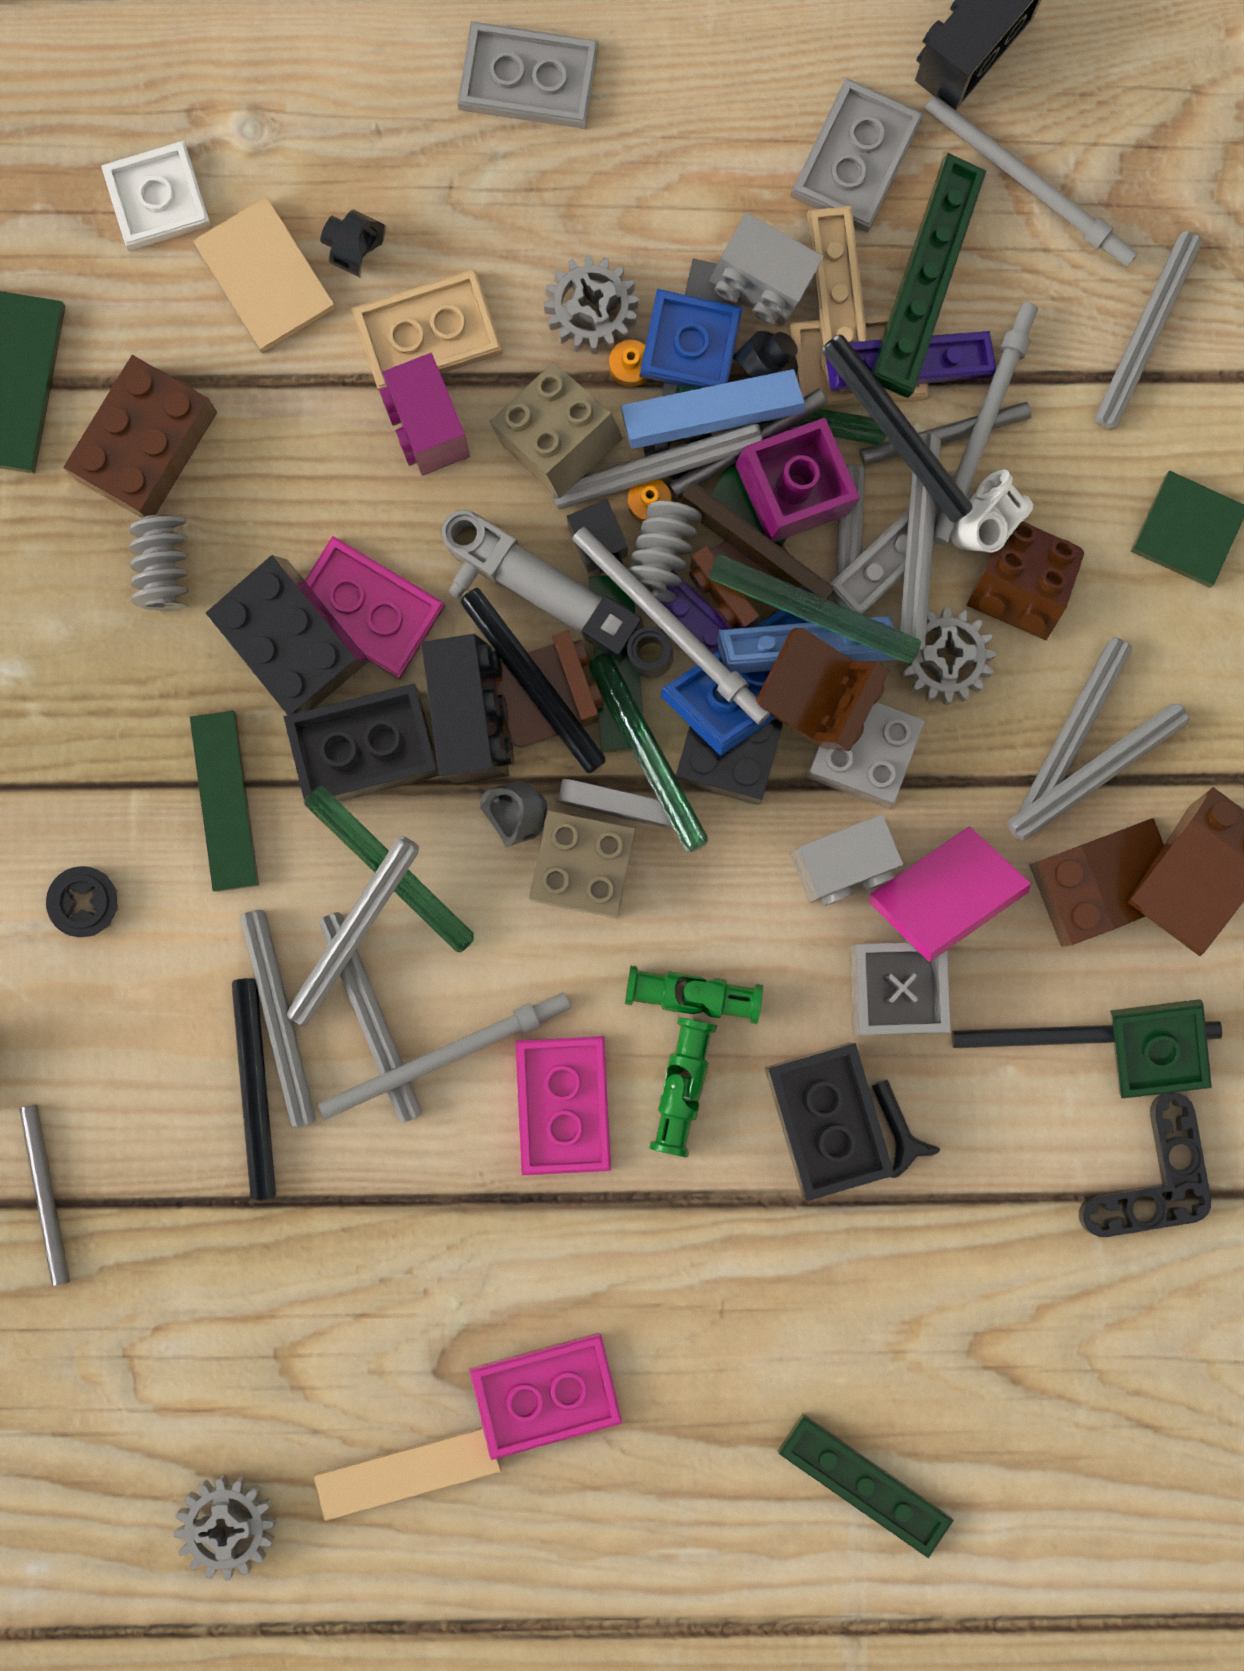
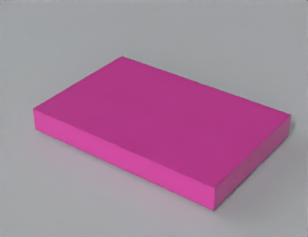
M332 536L305 579V582L367 659L398 679H401L421 647V642H424L446 606L444 602Z
M969 826L895 876L894 879L870 893L869 903L928 962H931L1029 893L1031 883Z
M604 1036L515 1041L522 1176L611 1171Z
M600 1333L469 1368L491 1460L623 1424Z

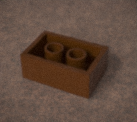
M131 355L63 468L79 483L141 518L156 515L216 416L217 411L208 397L138 357Z

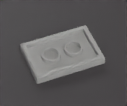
M471 21L458 109L586 129L599 41Z
M846 78L792 189L790 197L816 209L851 206L854 226L869 232L924 113Z

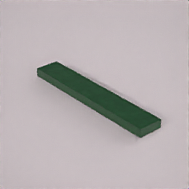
M947 153L941 162L871 370L883 388L906 398H909L914 393L986 174V170L950 153Z

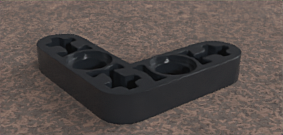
M1180 1093L1160 1094L1153 1100L1150 1106V1119L1162 1184L1088 1197L1079 1208V1221L1087 1232L1098 1237H1111L1195 1223L1203 1220L1208 1215L1211 1209V1195L1194 1106L1186 1096ZM1171 1100L1174 1106L1182 1107V1115L1176 1116L1175 1121L1178 1131L1187 1130V1138L1174 1136L1165 1139V1132L1174 1133L1172 1121L1162 1117V1111L1169 1109V1101ZM1179 1144L1186 1145L1192 1154L1190 1164L1182 1170L1175 1169L1169 1161L1171 1149ZM1185 1190H1188L1191 1195L1198 1196L1199 1203L1192 1205L1191 1213L1183 1207L1168 1208L1171 1217L1166 1218L1167 1205L1162 1196L1163 1192H1167L1166 1199L1170 1201L1185 1198ZM1142 1196L1151 1197L1156 1204L1155 1215L1148 1221H1139L1133 1213L1135 1201ZM1123 1199L1122 1212L1128 1223L1127 1225L1122 1226L1123 1218L1118 1216L1105 1219V1227L1103 1228L1098 1223L1090 1221V1215L1097 1213V1205L1101 1204L1102 1208L1108 1211L1121 1210L1118 1200Z

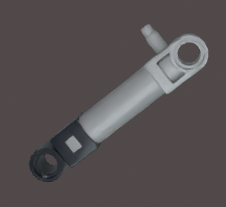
M458 510L445 519L442 526V539L451 555L463 563L449 589V594L456 599L461 598L463 593L469 589L479 573L495 584H503L583 635L584 640L617 661L622 662L628 654L633 669L641 676L657 678L664 675L671 668L673 663L672 644L668 635L661 629L644 627L640 616L606 595L601 597L524 549L514 537L476 513L468 510ZM466 528H472L477 531L476 538L471 544H456V538L460 531ZM648 643H655L663 648L661 657L654 662H645L639 658L640 649Z

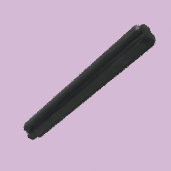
M839 334L829 340L822 349L825 357L950 521L955 523L969 514L973 509L971 502L847 339Z
M479 588L470 590L460 599L463 608L495 651L498 652L501 659L587 773L596 771L606 762L603 753Z
M243 978L232 982L233 1007L250 1197L252 1200L262 1201L274 1198L276 1187L258 988L254 978Z

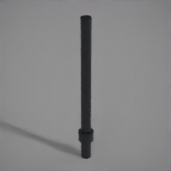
M1205 1022L1207 1039H1221V1022ZM1112 1025L952 1031L953 1048L1114 1043Z

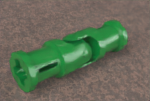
M630 965L625 1005H632L635 1001L661 1005L662 1010L686 1014L704 1012L709 1017L719 1019L722 1015L749 1018L750 1023L758 1024L763 985L756 984L753 988L727 984L725 979L719 978L707 982L706 979L697 975L667 971L665 975L642 972L638 970L637 966ZM686 982L682 994L683 1005H681L676 1000L675 988L679 983Z
M678 1017L677 1024L681 1026L675 1053L669 1056L663 1086L664 1092L661 1095L658 1112L661 1114L656 1140L650 1142L649 1149L688 1157L687 1139L691 1121L697 1119L698 1101L703 1091L709 1062L705 1060L710 1035L716 1032L717 1025ZM684 1070H688L691 1077L684 1078L679 1074Z

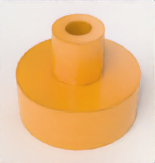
M624 340L612 349L609 356V371L612 378L618 384L625 387H636L647 380L646 378L639 377L645 345L642 342Z
M660 479L631 487L628 493V509L631 515L641 523L648 519L646 510L649 504L655 501H671V492L668 486Z

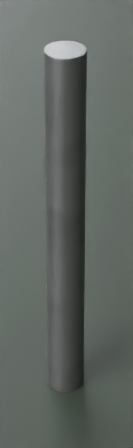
M818 388L803 398L805 413L768 420L760 425L763 440L784 432L826 405L828 401L821 389ZM740 454L693 468L670 483V486L677 497L681 498L691 483L700 486L737 462Z
M1024 402L1000 409L992 430L1031 419L1029 404ZM978 416L918 432V434H935L940 439L941 444L971 436ZM890 441L860 449V457L864 466L901 456Z
M32 1105L19 1108L51 1285L68 1283L70 1279L38 1106Z

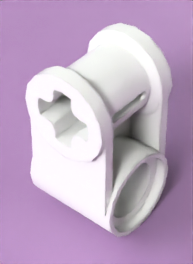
M998 470L986 477L969 500L973 509L955 523L950 536L954 546L958 549L978 552H996L1000 550L1018 525L1033 510L1034 504L1028 496H1022L1012 484L1013 478L1008 470Z

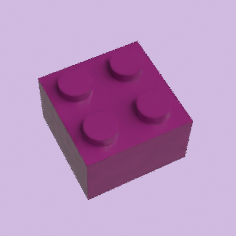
M432 352L382 371L386 386L380 388L379 392L392 426L400 423L402 425L395 432L409 466L417 463L423 476L470 457L464 430Z
M826 418L744 446L735 464L763 532L773 542L845 517L850 514L860 499Z

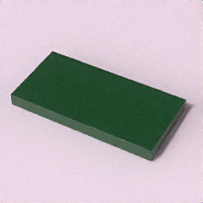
M0 291L1 469L33 474L36 472L66 307L62 301Z

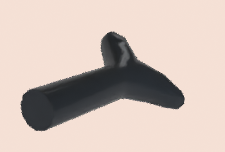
M888 1079L872 1085V1089L895 1140V1160L892 1167L895 1176H891V1178H897L909 1168L917 1156L936 1155L940 1152V1148L920 1141L910 1133Z

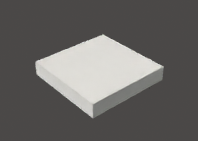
M185 141L101 165L128 251L211 226Z

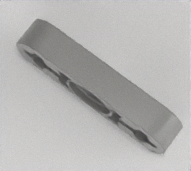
M562 779L557 800L569 806L673 830H683L687 808L681 805L568 779Z

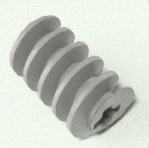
M655 501L649 504L646 510L648 519H645L641 525L642 535L638 536L635 546L637 551L631 555L630 563L632 567L628 568V570L659 601L670 602L674 601L677 596L666 589V587L680 586L682 582L679 576L672 573V570L681 571L687 567V563L679 558L677 554L687 555L693 549L690 544L682 539L696 538L698 533L688 522L699 523L702 521L703 516L701 512L685 504L671 501Z
M175 515L145 516L130 525L129 532L137 537V539L130 543V550L132 553L139 555L130 561L132 570L138 572V574L132 576L131 585L141 590L131 596L133 605L155 611H171L188 607V605L176 602L175 598L188 593V588L175 584V579L188 575L187 570L175 567V562L186 559L187 553L174 549L175 544L187 541L186 535L174 532V527L186 524V518Z

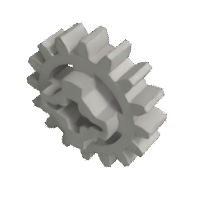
M588 255L585 258V266L578 267L577 263L572 259L569 261L568 274L558 269L554 272L555 281L558 286H546V295L553 300L544 302V311L546 314L553 315L548 319L549 329L556 330L561 328L558 334L561 344L571 338L574 340V351L579 352L583 344H589L591 353L597 354L599 343L604 342L605 346L612 350L614 348V336H618L623 340L628 338V329L624 324H636L637 314L631 310L638 308L639 299L638 296L630 295L635 288L633 279L622 282L624 276V268L622 266L617 267L612 272L609 270L608 258L604 257L600 265L595 266L593 265L591 255ZM591 279L599 280V281H602V282H605V283L602 284V283L593 281V280H591ZM572 287L574 289L573 298L566 301V306L562 307L564 296ZM584 293L587 299L591 300L594 305L599 304V317L596 311L592 310L589 305L584 306ZM620 303V311L616 319L610 323L609 312L616 309L617 304ZM578 326L591 329L592 331L580 329Z
M945 607L938 619L931 610L928 611L926 635L937 629L935 643L933 645H925L923 650L900 653L898 661L908 663L909 665L902 672V678L913 676L916 682L913 684L911 691L915 693L922 687L928 690L926 694V701L931 702L937 694L942 695L944 705H949L952 702L954 694H957L958 698L964 702L970 698L968 687L979 692L984 687L979 676L990 677L994 671L991 667L985 665V662L996 657L995 651L985 649V645L993 637L991 634L980 636L978 630L983 623L980 619L971 625L966 622L968 611L963 610L957 618H952L950 607ZM957 631L963 634L970 641L971 645H967L957 635ZM944 647H947L949 655L956 656L949 666L946 665L945 658L937 656ZM974 665L968 678L957 683V678H959L958 670L961 667ZM922 668H928L936 676V681L929 678Z
M220 1475L215 1488H213L208 1480L203 1481L199 1485L200 1495L191 1491L184 1499L190 1508H181L176 1514V1518L184 1522L185 1525L175 1530L174 1537L185 1538L186 1543L178 1552L180 1556L189 1553L193 1554L195 1558L190 1565L192 1570H195L201 1564L206 1565V1578L211 1579L217 1569H220L225 1580H230L234 1575L235 1567H238L243 1575L248 1574L252 1568L250 1559L261 1563L266 1556V1553L260 1546L270 1547L275 1537L265 1532V1530L275 1525L276 1517L265 1516L264 1514L272 1502L270 1499L260 1502L256 1499L261 1488L258 1485H255L249 1491L243 1489L244 1477L240 1476L234 1485L231 1486L228 1485L226 1475ZM213 1500L211 1507L212 1515L204 1516L202 1519L197 1520L202 1506ZM235 1500L242 1503L249 1510V1512H245L241 1507H239L236 1504ZM221 1519H225L226 1526L234 1527L229 1536L226 1535L224 1528H217V1524ZM254 1535L251 1545L245 1551L238 1554L239 1540ZM202 1543L208 1545L215 1551V1554L206 1549Z

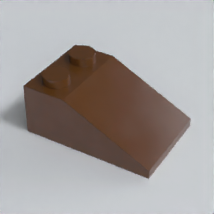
M1214 787L1188 807L1127 901V903L1198 956L1205 953L1244 902V809Z
M1154 818L1029 864L1061 947L1080 943L1146 917L1127 903V901L1164 846Z

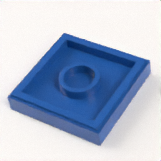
M657 289L639 377L692 389L728 383L743 307Z

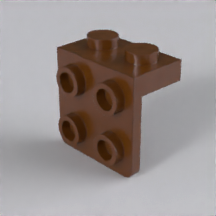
M1022 521L1007 539L1004 546L1000 550L990 553L987 564L974 586L966 606L1047 641L1067 608L1084 557V551L1081 547Z
M725 540L711 551L707 546H704L691 557L690 569L692 571L689 572L692 581L703 594L709 592L718 604L715 608L718 615L729 629L734 627L736 629L755 627L798 596ZM783 545V546H782V549H784L786 552H788L787 549H786V548L784 547V545Z
M794 628L786 639L757 697V702L760 707L770 712L771 716L821 748L850 751L863 734L864 722L872 706L883 694L884 682L890 670L874 661H853L808 630Z
M568 630L553 635V644L528 652L583 727L599 722L597 709L603 707L604 704L596 681L591 683L586 681L582 667L590 664L581 640L573 642ZM502 661V677L495 678L497 695L504 694L508 707V720L506 724L514 745L524 748L559 736L504 661Z

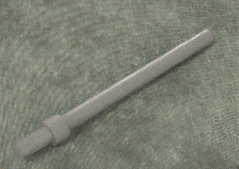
M936 94L929 100L925 107L929 113L1085 234L1084 240L1096 250L1099 247L1103 248L1126 267L1135 259L1138 253L1112 233L1114 228L1101 218L1095 220Z
M1022 303L1012 330L1007 331L1000 347V351L1003 354L955 474L954 481L965 496L971 485L1019 359L1025 357L1031 342L1028 335L1038 312V307L1033 303ZM941 510L934 529L933 541L947 545L955 523L950 521L943 510Z
M582 527L574 534L572 540L719 685L717 691L729 703L735 701L758 725L762 724L770 716V712L760 707L757 697L747 689L749 683L737 671L731 673L585 527Z
M563 992L534 1006L528 1003L514 1009V1015L318 1103L317 1105L324 1120L331 1118L520 1031L526 1034L540 1028V1022L571 1009L569 1001Z

